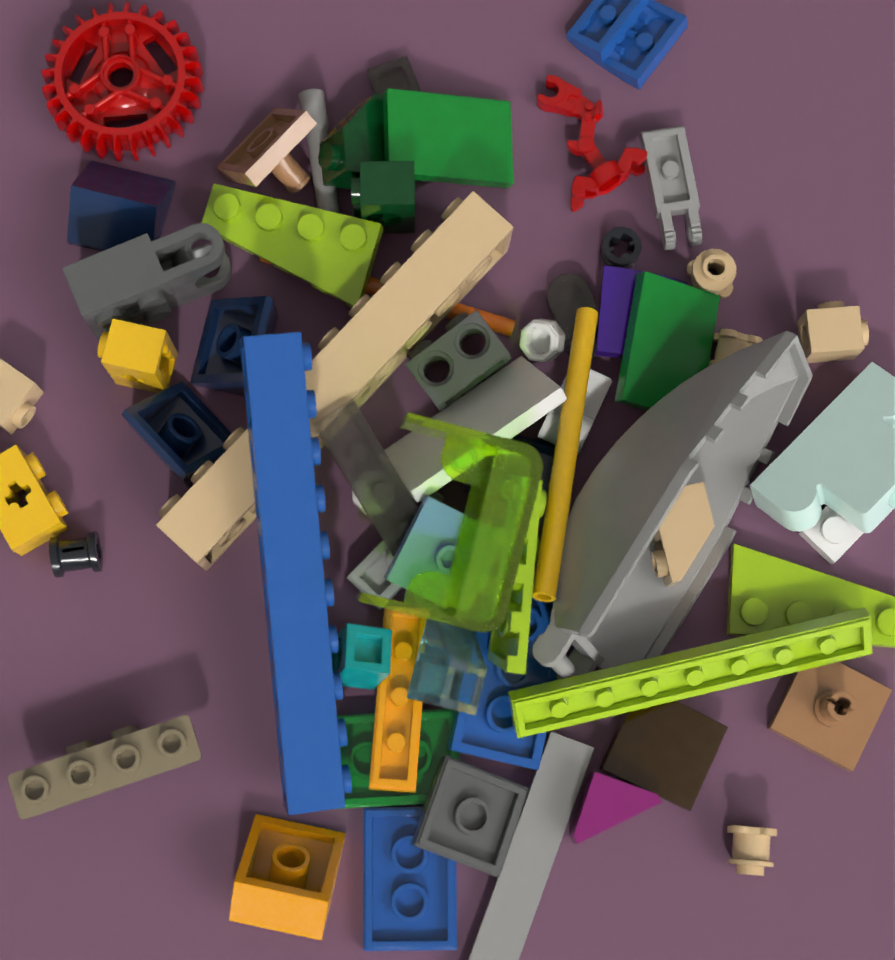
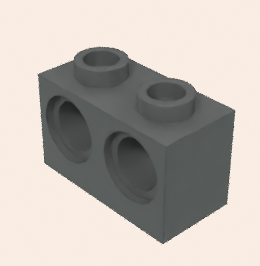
M477 310L469 316L466 312L456 316L445 326L447 333L435 342L428 339L419 344L410 352L411 360L405 364L440 411L467 394L512 360L509 351ZM472 335H479L486 339L484 349L476 355H468L462 351L464 341ZM435 362H445L450 366L449 375L441 382H432L427 378V371Z

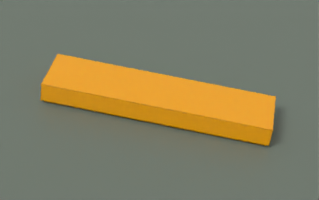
M384 605L383 629L392 630L390 675L377 687L369 790L416 793L430 608Z

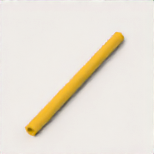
M590 307L578 308L575 317L564 388L567 400L562 403L532 593L534 599L542 602L555 601L598 320V312Z

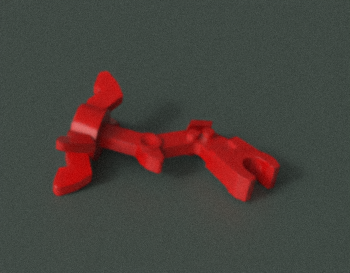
M548 75L546 78V88L555 91L557 95L546 97L545 95L538 94L537 107L545 112H552L570 118L576 117L581 120L579 140H568L566 148L570 153L584 157L593 170L588 177L575 176L572 183L570 210L577 212L584 206V199H594L597 196L613 191L622 182L626 181L630 174L636 177L643 175L645 167L641 163L647 159L648 152L639 148H625L618 163L616 160L606 161L593 141L596 123L603 118L602 101H597L595 105L582 95L581 89L565 82L560 77Z

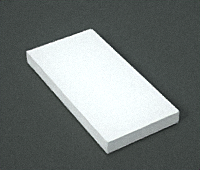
M520 356L379 453L377 457L383 467L418 503L423 500L425 494L428 496L433 494L561 405L567 398L558 384Z

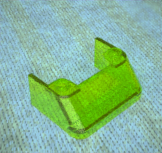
M408 412L402 418L400 428L444 439L441 452V465L444 472L455 481L471 485L449 575L433 571L417 574L409 582L403 602L357 591L355 600L477 632L492 631L503 623L507 614L543 471L541 456L534 447L526 443Z

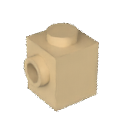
M842 301L826 302L818 305V309H807L797 321L799 341L808 363L854 360L865 349L869 341L868 323L866 319H861L859 306L845 307Z
M0 358V427L12 435L17 428L22 429L33 418L36 412L34 405L44 392L34 381Z

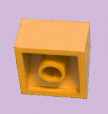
M255 814L234 880L229 921L322 941L346 833Z

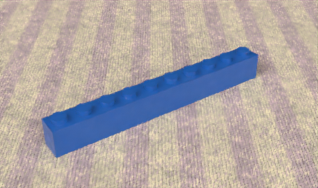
M301 332L244 336L239 339L283 806L288 815L345 808L344 793H351L352 784L348 764L341 765L340 747L347 746V731L344 718L337 719L335 701L343 699V687L340 672H333L331 653H338L339 645L336 626L328 625L327 607L334 606V590L331 578H324L322 560L330 558V547L327 531H320L318 513L325 512V494L323 485L315 484L314 465L321 464V450L318 437H311L309 418H316L317 414L314 390L306 389L305 371L312 370L311 347L309 342L302 343Z

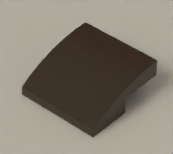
M676 701L627 712L622 717L600 769L631 785L656 793L660 798L691 812L728 727Z

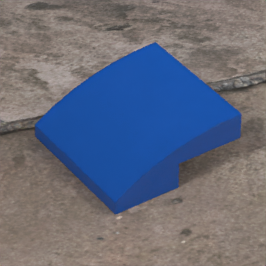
M593 0L566 34V38L592 61L617 78L640 90L686 30L688 21L687 16L655 0Z

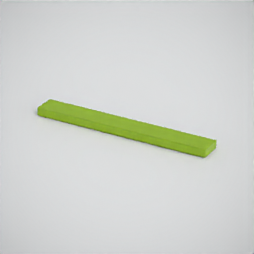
M860 608L508 691L514 731L518 739L873 654L871 615L865 608Z

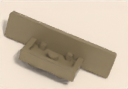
M183 715L138 730L137 725L127 726L111 732V740L97 745H94L92 740L79 742L66 747L67 755L11 773L8 776V781L19 818L29 819L201 760L202 753L191 718L188 715Z

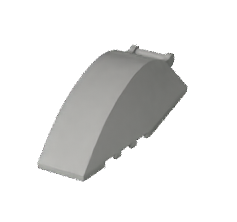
M789 331L782 332L737 351L687 379L645 412L613 445L596 466L577 496L569 514L556 600L553 601V609L550 616L551 622L545 632L539 635L532 649L534 658L541 665L551 667L557 673L558 680L593 672L596 666L602 670L661 656L665 653L737 532L727 526L739 502L751 504L753 495L751 489L747 488L758 463L761 462L769 466L775 455L773 451L766 449L778 422L789 426L813 377L797 334ZM704 482L715 527L683 579L674 586L665 587L663 577L657 578L652 566L651 551H656L653 537L684 487ZM572 644L574 650L568 658L565 654Z

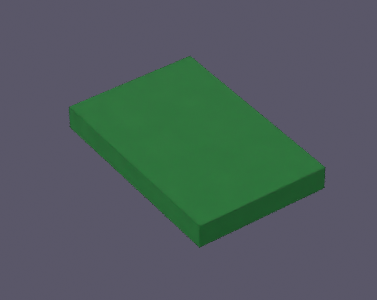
M391 88L385 90L383 93L384 161H414L415 180L509 188L514 184L511 101Z
M647 271L637 274L614 402L648 411L681 383L708 367L720 300L719 295Z
M455 708L422 710L416 793L369 790L375 713L337 715V719L344 718L346 724L347 746L340 747L341 765L348 764L352 784L351 793H344L345 808L339 809L425 804L441 756H449L460 761L459 752L447 750Z

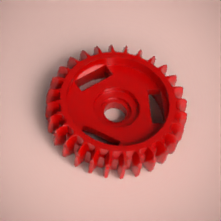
M128 1L125 2L123 12H116L113 4L109 2L106 14L100 15L95 7H91L92 18L87 21L76 14L75 18L78 27L72 30L67 26H62L66 40L52 39V45L57 54H45V61L50 68L41 71L46 83L42 87V92L46 100H48L46 107L50 115L54 117V122L61 132H66V136L72 144L79 141L82 150L86 153L95 146L96 152L101 159L105 158L110 149L113 150L118 162L122 161L124 151H130L134 160L138 161L139 149L146 148L155 157L156 150L154 144L160 141L167 148H171L168 135L173 132L180 137H184V131L180 122L194 124L195 119L190 109H201V101L197 94L204 93V85L201 80L203 69L199 63L197 49L195 46H191L190 37L187 32H180L175 19L166 23L164 13L161 10L150 17L148 7L145 4L141 6L138 13H133ZM153 42L163 48L178 69L169 75H165L145 46ZM93 48L96 49L80 83L71 81L73 73L82 58ZM118 68H128L134 73L132 81L124 87H117L110 83L111 74ZM148 118L147 121L130 127L114 128L105 126V122Z

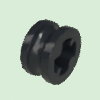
M617 227L610 230L605 235L600 250L601 259L606 266L627 269L633 267L638 260L642 248L639 236L632 229L626 227ZM621 240L626 241L629 244L627 251H632V254L624 253L621 258L613 255L615 248H609L610 243L618 245Z

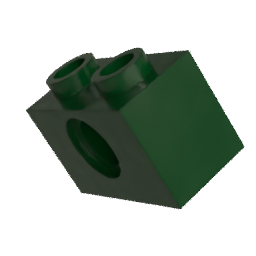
M414 161L360 162V177L351 178L353 217L381 223L384 229L382 234L415 233Z

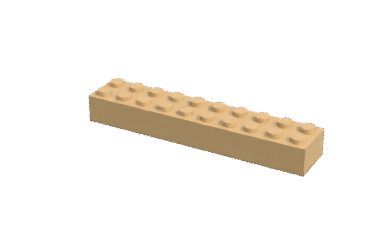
M474 191L464 201L460 197L456 198L443 212L441 218L444 222L433 233L427 229L417 238L410 249L414 252L413 255L403 265L399 262L394 263L380 279V283L383 286L371 298L366 294L360 298L349 312L352 319L341 330L336 327L331 329L317 347L321 351L312 360V370L305 371L306 389H313L315 393L317 414L316 418H309L311 437H318L320 450L409 357L410 352L425 340L449 312L508 251L514 227ZM242 427L236 429L224 442L222 447L226 451L214 464L210 460L206 461L191 477L190 481L194 485L181 498L178 494L174 495L158 513L162 519L156 526L205 571L217 561L256 519L248 428L246 430Z

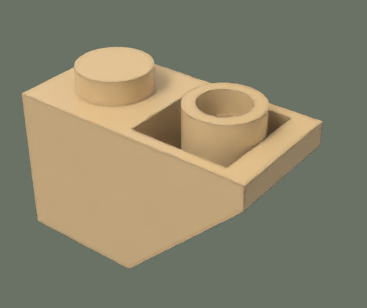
M704 482L684 487L653 537L656 551H651L652 566L656 577H663L665 587L674 586L683 579L715 527Z

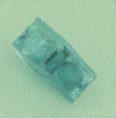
M429 608L406 698L453 711L476 715L487 668L471 619L436 608Z

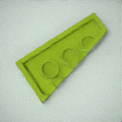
M215 183L213 184L202 219V223L213 226L223 240L252 255L255 254L281 271L298 277L309 283L311 287L341 300L351 308L365 295L384 230L381 223Z
M514 476L487 659L505 672L525 675L534 570L540 546L538 525L539 517L543 516L546 507V491L542 490V480Z
M737 544L731 545L727 635L746 636L865 608L871 615L872 646L895 648V596Z

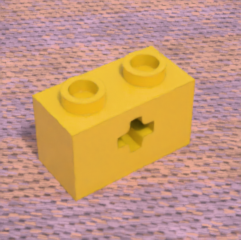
M112 318L109 332L103 331L97 351L98 358H102V365L118 385L159 393L170 387L178 352L166 330Z
M14 445L0 453V530L11 550L23 556L49 541L51 537H56L68 530L69 528L62 517L69 512L55 490L50 493L46 490L41 478L47 474L34 452L26 455L23 450ZM22 490L28 493L26 496L28 504L24 507L17 504L20 501L17 493Z

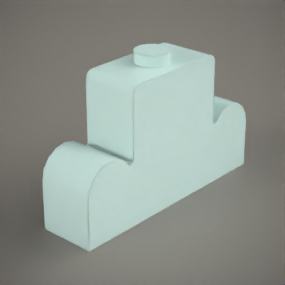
M871 362L754 480L750 488L755 505L780 525L791 531L801 532L816 525L821 518V505L825 504L862 532H872L895 509V377L874 362Z

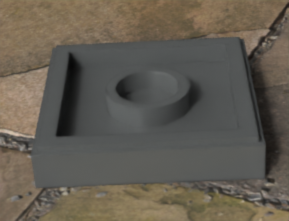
M441 756L410 845L488 875L500 877L529 788L449 756Z

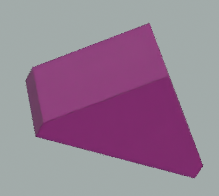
M591 772L570 832V837L573 843L579 844L662 802L656 793L597 772Z

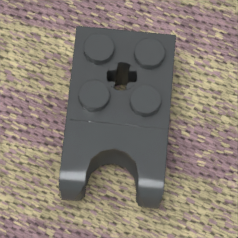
M206 223L193 224L154 241H151L146 233L62 267L81 316L98 341L103 331L109 332L112 318L135 324L145 321L149 324L163 321L171 316L172 310L223 289L229 284L232 277V267L229 258L225 254L223 239L213 226ZM198 239H206L212 243V245H203L191 249L193 243ZM220 266V270L215 277L207 278L203 276Z

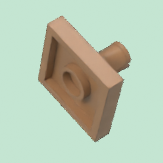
M274 108L216 169L227 181L255 187L272 172L290 193H296L308 183L310 176L291 156L290 152L317 123L306 110Z
M840 662L795 672L767 729L848 772H853L892 689Z

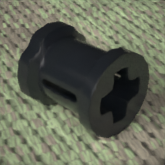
M96 531L89 532L87 537L68 540H60L59 537L50 538L49 556L52 571L56 578L63 577L65 572L90 568L94 572H101L103 570L102 548Z

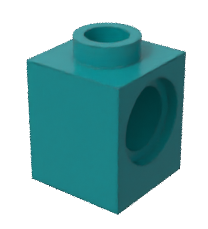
M347 623L337 634L338 653H331L333 672H340L342 686L374 690L390 675L392 630Z

